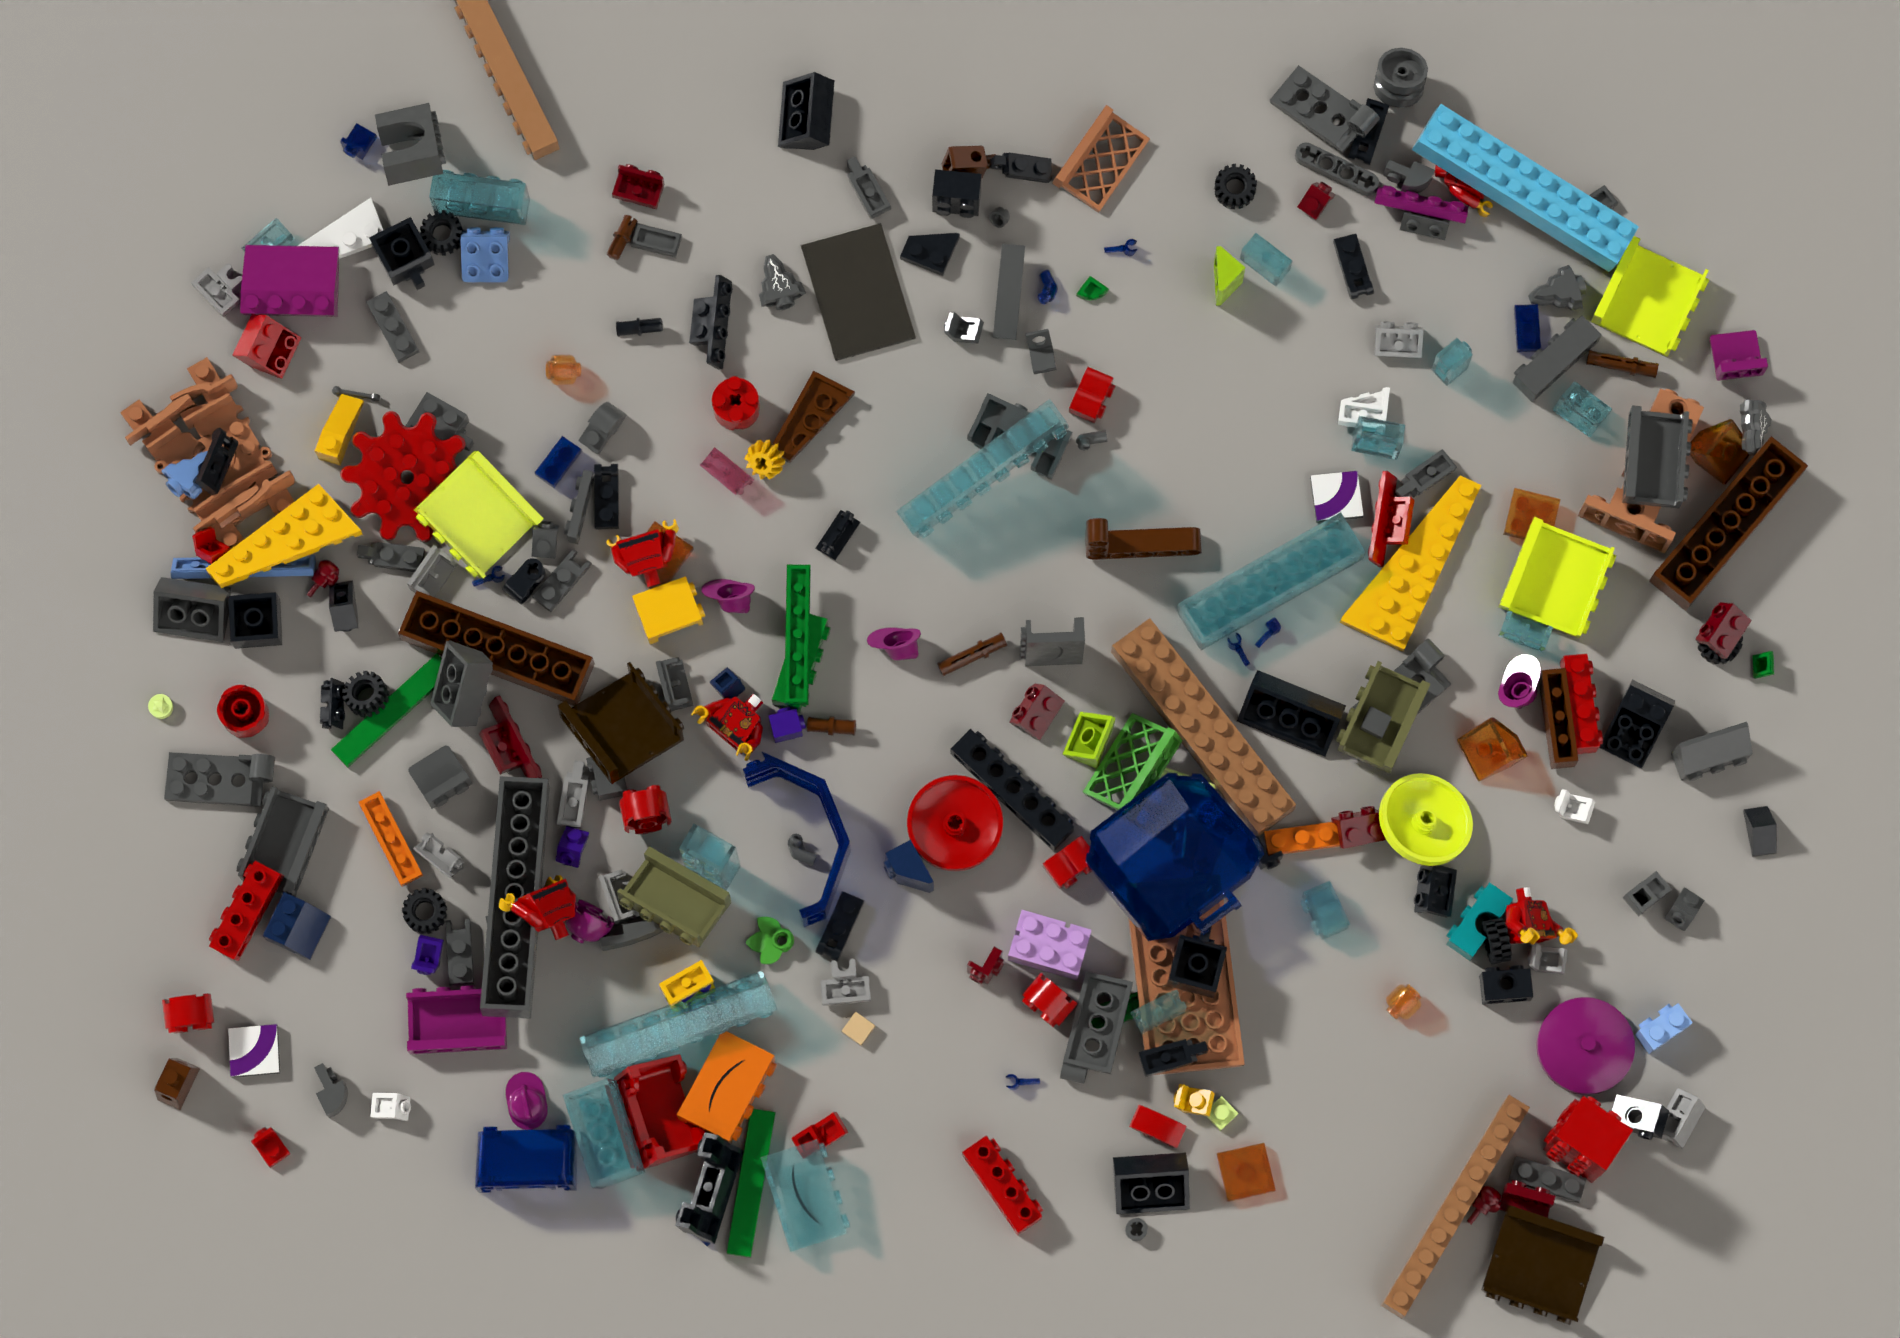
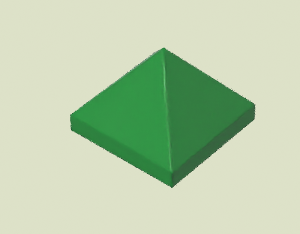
M1773 651L1753 655L1754 679L1774 675Z

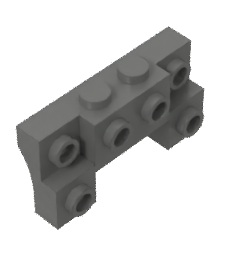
M987 393L967 435V440L989 450L996 434L1036 452L1037 454L1031 464V470L1052 479L1072 438L1073 432L1050 422L1042 414L1036 413L1034 415L1028 412V409L1023 405L1017 403L1013 405Z

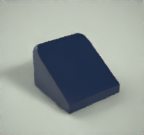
M728 667L709 682L723 699H732L745 691L741 680Z

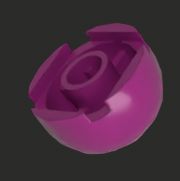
M579 899L578 903H575V917L566 920L565 924L572 933L571 938L579 943H584V941L597 942L600 941V938L606 937L614 925V920L611 916H608L606 919L601 914L603 910L587 901Z

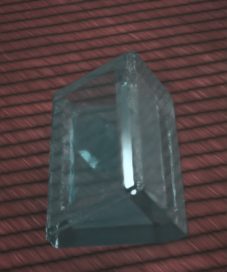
M275 218L245 245L288 246L295 238Z

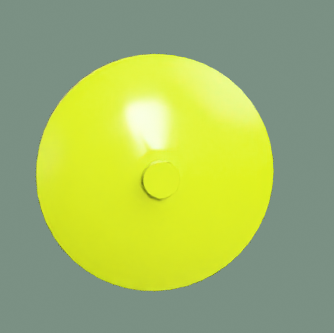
M1423 773L1404 776L1390 786L1380 803L1379 822L1382 832L1391 847L1409 861L1426 866L1442 865L1455 859L1470 841L1473 830L1470 808L1462 794L1452 784L1440 777Z

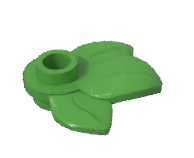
M759 917L757 918V924L760 932L750 936L746 940V945L751 950L761 953V964H773L779 960L782 953L789 951L793 947L794 937L789 930L781 928L776 919ZM780 937L787 939L784 945L778 943Z

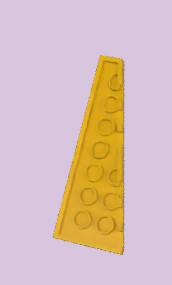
M1460 475L1411 533L1408 545H1401L1345 612L1340 623L1404 652L1481 485Z

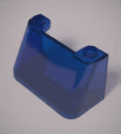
M557 1125L556 1129L497 1131V1127H483V1131L478 1132L475 1189L479 1193H491L494 1187L497 1191H502V1189L533 1188L556 1190V1185H558V1188H564V1191H577V1132L572 1130L570 1125Z

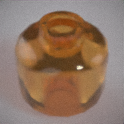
M553 355L550 361H546V378L550 379L554 385H572L575 383L576 378L581 376L580 362L576 363L573 355Z
M1399 984L1386 997V1003L1389 1005L1386 1010L1396 1020L1399 1017L1408 1020L1421 1008L1420 999L1422 996L1410 984L1406 986Z

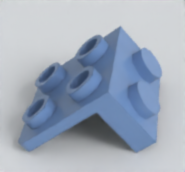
M470 227L467 228V231H463L460 237L462 280L464 282H507L509 278L508 243L510 241V231H504V228L501 227L490 228V231H481V228Z

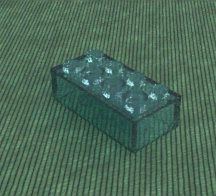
M443 170V174L433 176L429 195L433 210H438V213L446 210L447 214L451 212L454 216L526 225L530 197L526 183L518 179L506 181L500 180V178L495 176L483 178L477 177L473 173L460 175L454 174L450 170Z
M693 824L679 847L684 867L726 891L741 867L735 846L696 824Z
M606 1078L563 1095L592 1188L603 1189L646 1173L616 1080Z

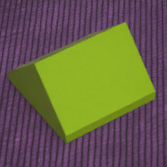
M1216 246L1214 257L1216 306H1221L1243 283L1246 268L1221 246Z
M1080 712L1062 755L1097 769L1113 731L1116 718L1108 715Z

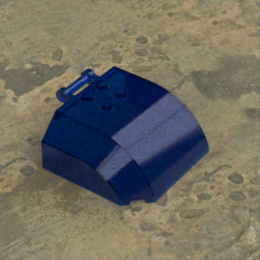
M1167 773L1091 830L1090 850L1086 855L1085 861L1121 910L1148 941L1172 938L1191 923L1196 926L1202 935H1205L1209 932L1208 928L1233 909L1238 910L1242 905L1232 892L1251 878L1264 855V851L1254 833L1202 774L1192 773V776H1178L1177 773ZM1224 898L1228 900L1227 903L1203 921L1199 918Z

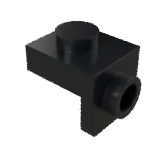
M1258 835L1249 839V847L1246 848L1248 855L1252 861L1256 860L1260 869L1267 867L1269 870L1281 864L1280 860L1283 858L1282 851L1268 856Z

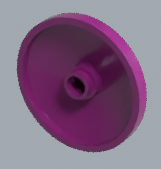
M1589 997L1565 1001L1547 1015L1539 1029L1537 1055L1541 1067L1557 1086L1568 1092L1580 1095H1594L1613 1088L1625 1077L1633 1063L1635 1040L1632 1029L1623 1014L1605 1001Z

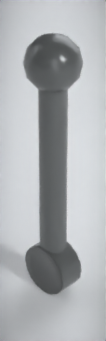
M335 386L332 389L334 395L346 394L374 401L380 400V395L344 390L339 386Z

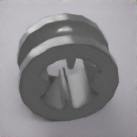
M1133 1218L1127 1223L1125 1232L1132 1241H1140L1146 1236L1148 1227L1144 1220ZM1133 1223L1136 1226L1137 1223L1142 1225V1234L1140 1236L1137 1233L1136 1236L1131 1234V1225Z

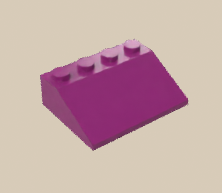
M245 245L241 283V314L338 317L339 247Z

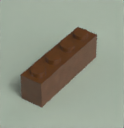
M1566 668L1542 670L1539 688L1551 769L1575 767L1579 760Z

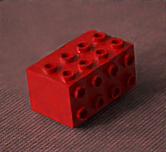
M1583 1096L1579 1101L1574 1099L1557 1119L1558 1123L1543 1140L1546 1143L1543 1150L1547 1152L1546 1156L1556 1163L1560 1161L1568 1166L1567 1171L1577 1177L1581 1175L1593 1183L1608 1169L1633 1129L1621 1122L1622 1118L1617 1113L1611 1110L1607 1112L1600 1107L1601 1103L1595 1098Z

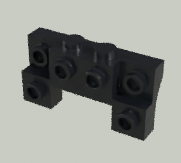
M704 1132L703 1139L698 1144L697 1155L704 1160V1164L691 1204L682 1202L681 1209L676 1214L675 1226L684 1233L693 1234L703 1242L715 1244L744 1152L741 1148L728 1143L719 1135Z

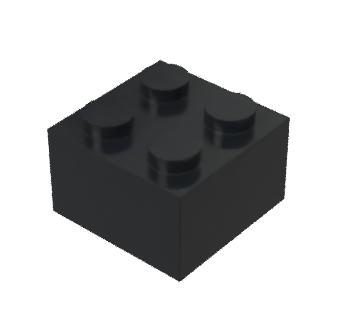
M935 169L932 212H937V214L942 216L960 214L964 218L979 216L982 174Z
M276 592L229 596L230 642L235 649L282 645L281 601Z

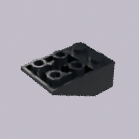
M1632 679L1599 748L1642 769L1674 707L1675 700Z

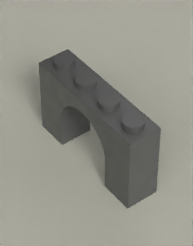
M429 103L375 114L382 146L410 140L419 141L409 148L381 154L388 186L443 174L442 164H446L439 123L436 111L431 112Z

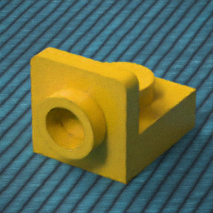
M1179 1084L1178 1090L1174 1094V1107L1184 1113L1210 1117L1215 1093L1210 1090L1191 1088L1185 1084Z

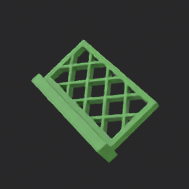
M1132 713L1086 785L1083 793L1134 820L1183 740L1175 730L1169 727L1166 729ZM1134 723L1142 724L1144 731L1132 735L1131 728ZM1156 732L1163 734L1158 742L1151 744L1150 734ZM1145 737L1147 745L1135 749L1133 740ZM1129 742L1131 751L1119 755L1118 749L1121 744ZM1148 751L1149 758L1147 761L1138 764L1137 754ZM1133 756L1134 765L1123 769L1121 760ZM1117 762L1119 770L1107 774L1106 768L1108 765ZM1136 771L1137 777L1135 780L1126 783L1124 775ZM1120 776L1122 785L1110 789L1108 780ZM1105 782L1106 791L1100 793L1092 791L1096 784ZM1124 791L1125 796L1120 804L1114 802L1112 794Z

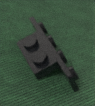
M722 275L715 276L713 297L694 299L689 341L694 346L708 344L706 362L718 370L723 369L726 356L725 346L728 336V318L733 291L732 281Z

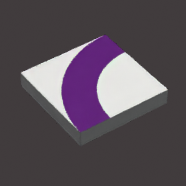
M1357 471L1310 476L1316 523L1363 518Z
M277 1024L228 1028L230 1076L232 1078L280 1074Z

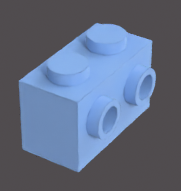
M1669 1003L1658 1011L1659 1017L1654 1020L1649 1017L1638 1025L1640 1030L1635 1036L1648 1054H1651L1693 1023L1679 1003L1673 1007Z

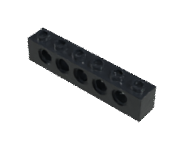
M969 729L950 749V754L978 781L988 787L997 799L1054 852L1074 832L1073 820L1064 812L1060 814L1055 809L1056 804L1048 796L1043 798L1037 792L1039 788L1031 780L1025 781L1020 776L1022 772L1014 764H1007L1003 760L1004 755L996 747L992 749L988 746L984 735L979 731L975 733L972 729ZM976 751H982L986 757L978 761L973 758V754ZM998 767L1002 769L1003 774L999 777H994L990 774V770ZM1017 784L1020 787V791L1010 793L1007 790L1008 785ZM1028 800H1034L1038 806L1033 810H1029L1025 807L1024 803ZM1046 816H1051L1055 823L1052 826H1045L1041 820Z

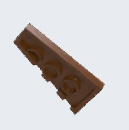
M813 371L772 444H778L777 449L784 451L782 458L791 463L855 395V391Z

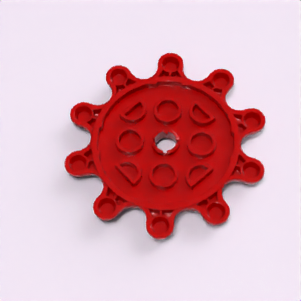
M388 411L383 415L384 431L381 436L372 437L363 431L357 432L353 436V444L361 451L362 460L358 465L345 466L340 473L341 479L344 482L357 484L361 489V496L352 504L351 513L356 518H363L370 513L377 514L382 521L379 533L384 540H393L401 527L410 526L414 529L418 540L428 542L433 538V530L429 525L424 527L416 519L418 514L414 509L457 468L455 458L465 448V440L459 435H454L447 440L439 439L435 435L437 420L432 413L422 414L418 423L414 427L409 428L402 424L399 414L394 411ZM405 470L411 471L414 475V480L410 484L402 481L401 475Z

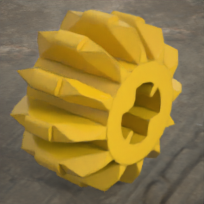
M770 439L765 442L758 440L748 448V453L744 458L748 461L746 468H752V475L759 474L760 480L765 477L770 480L777 474H780L783 469L782 466L786 461L782 458L784 451H779L777 449L778 444L772 445Z

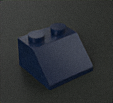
M911 840L885 853L884 870L889 879L894 878L897 884L931 893L934 891V881Z
M284 892L262 936L275 945L311 960L331 916L313 905Z

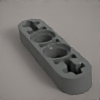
M1302 143L1297 147L1295 159L1300 165L1363 195L1369 196L1377 191L1379 180L1374 173L1311 143ZM1310 151L1309 156L1302 158L1301 152ZM1316 154H1318L1319 156L1317 158L1316 164H1314V158L1316 157ZM1329 159L1332 161V168L1323 169L1320 165L1321 160ZM1350 169L1354 176L1351 179H1344L1341 176V171ZM1360 174L1361 176L1360 180H1358V184L1354 183L1357 179V175ZM1368 180H1371V181H1372V184H1371L1372 186H1369L1368 188H1365V187H1364V185H1365L1364 182H1367Z

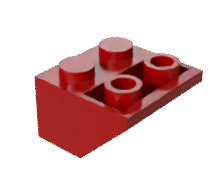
M252 314L232 356L252 368L282 379L301 337L267 315Z

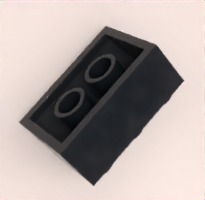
M812 72L783 82L778 147L815 150L829 146L835 80Z
M1186 1152L1113 1157L1116 1214L1190 1209L1189 1168Z

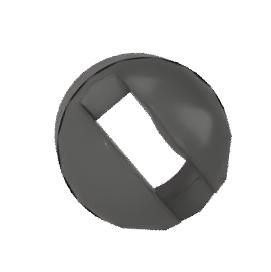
M998 207L990 213L989 219L994 226L1002 228L1008 223L1010 214L1007 209Z

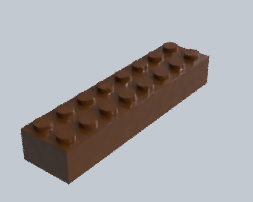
M1771 436L1654 572L1649 582L1686 611L1802 476L1808 465Z
M417 590L398 632L401 641L443 656L446 641H452L481 651L493 663L491 675L564 702L566 700L568 704L573 706L579 703L595 665L593 657Z

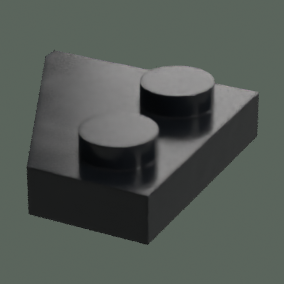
M944 233L909 236L900 259L943 276L959 241L960 234Z

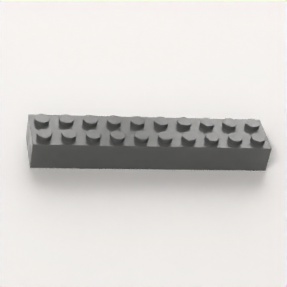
M500 776L480 1003L482 1016L531 1018L538 931L512 911H502L499 908L500 898L505 900L506 894L512 893L515 896L514 902H516L518 898L542 888L550 792L549 781L546 778Z

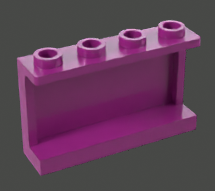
M461 986V990H451L450 987H438L436 991L427 992L425 988L412 989V993H406L409 1034L407 1051L409 1054L507 1049L506 1017L482 1016L480 1010L482 989H475V986Z

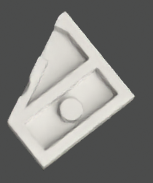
M1386 387L1377 393L1370 394L1368 392L1356 398L1350 397L1341 400L1338 425L1384 432L1390 388Z

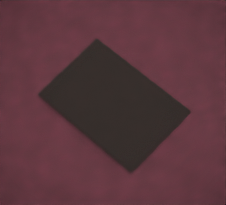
M881 223L801 245L835 361L916 339Z

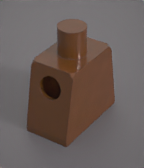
M982 145L948 147L941 163L942 169L982 174L983 178L986 170L991 169L989 160L996 154L986 155Z
M169 1058L154 1089L157 1100L181 1110L200 1068L179 1058Z

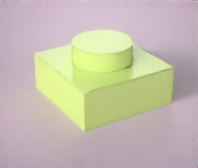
M1221 1096L1212 1104L1210 1117H1206L1221 1131L1239 1113Z

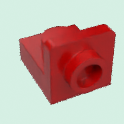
M272 1127L260 1129L254 1134L255 1138L251 1140L270 1168L291 1154Z

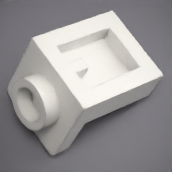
M373 1093L370 1117L408 1121L411 1110L409 1096L398 1093Z

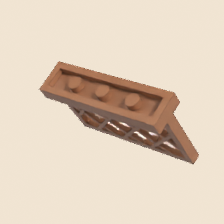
M1108 105L1104 107L1052 182L1058 188L1062 187L1098 213L1150 140L1149 137L1114 114V110ZM1112 120L1121 126L1122 134L1110 135L1108 126ZM1136 136L1143 142L1139 147L1129 149L1127 137ZM1123 138L1125 149L1113 151L1111 139ZM1107 140L1109 152L1097 153L1096 143ZM1126 153L1127 165L1116 167L1114 155ZM1110 156L1112 168L1101 169L1099 157ZM1095 158L1097 170L1085 172L1084 160ZM1079 167H1080L1081 172H1080V173H1076L1077 170H1078ZM1114 172L1115 182L1104 185L1102 173ZM1098 174L1100 186L1088 187L1086 176ZM1082 176L1084 188L1075 189L1068 183L1072 178ZM1101 190L1103 199L1099 205L1090 199L1089 191Z

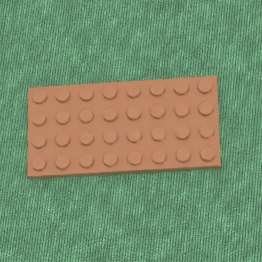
M1221 875L1125 884L1144 1050L1184 1039L1186 1041L1192 1040L1193 1044L1205 1041L1208 1048L1207 1054L1197 1056V1062L1155 1075L1244 1066ZM1202 924L1212 926L1209 939L1215 940L1214 944L1227 947L1214 998L1166 986L1179 936L1184 935L1193 938V935L1199 936Z

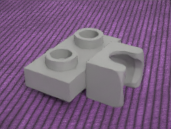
M226 264L216 273L217 275L208 267L191 282L192 286L222 317L226 316L241 303L235 294L241 290L242 276L230 279L234 274L231 264Z
M855 959L849 960V968L846 971L839 970L837 961H831L832 979L820 980L822 1005L871 1002L869 976L857 977Z

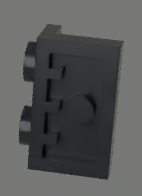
M1441 865L1420 866L1417 874L1418 885L1414 897V912H1426L1445 918L1451 917L1457 870Z

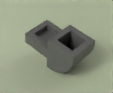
M1389 159L1383 176H1386L1393 183H1402L1401 191L1403 192L1414 191L1420 193L1430 185L1435 170L1416 161L1413 162L1411 168H1408Z
M610 402L603 403L588 420L589 425L578 441L596 454H600L611 435L617 432L627 414Z
M1656 871L1625 894L1623 899L1639 917L1672 889Z
M322 1063L314 1067L324 1087L316 1095L326 1115L332 1118L344 1108L348 1098V1090L343 1080L334 1084L337 1077L331 1067L327 1068Z

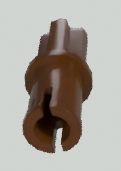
M624 215L618 231L614 232V239L607 251L609 258L619 260L626 244L630 243L631 239L629 237L638 222L635 218L631 221L632 216Z

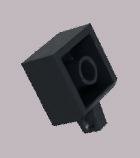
M411 217L369 237L372 247L393 286L404 280L408 281L411 279L417 290L425 287L420 274L435 264Z
M1202 924L1199 936L1193 935V938L1184 935L1179 936L1166 986L1214 998L1227 947L1214 944L1215 940L1209 939L1212 926Z

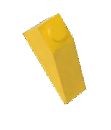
M344 394L340 395L322 429L315 448L318 459L341 466L364 400Z

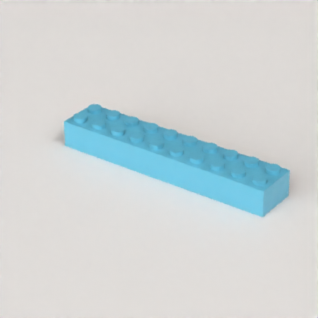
M1442 104L1434 111L1412 148L1417 154L1608 272L1618 264L1639 228L1633 222Z

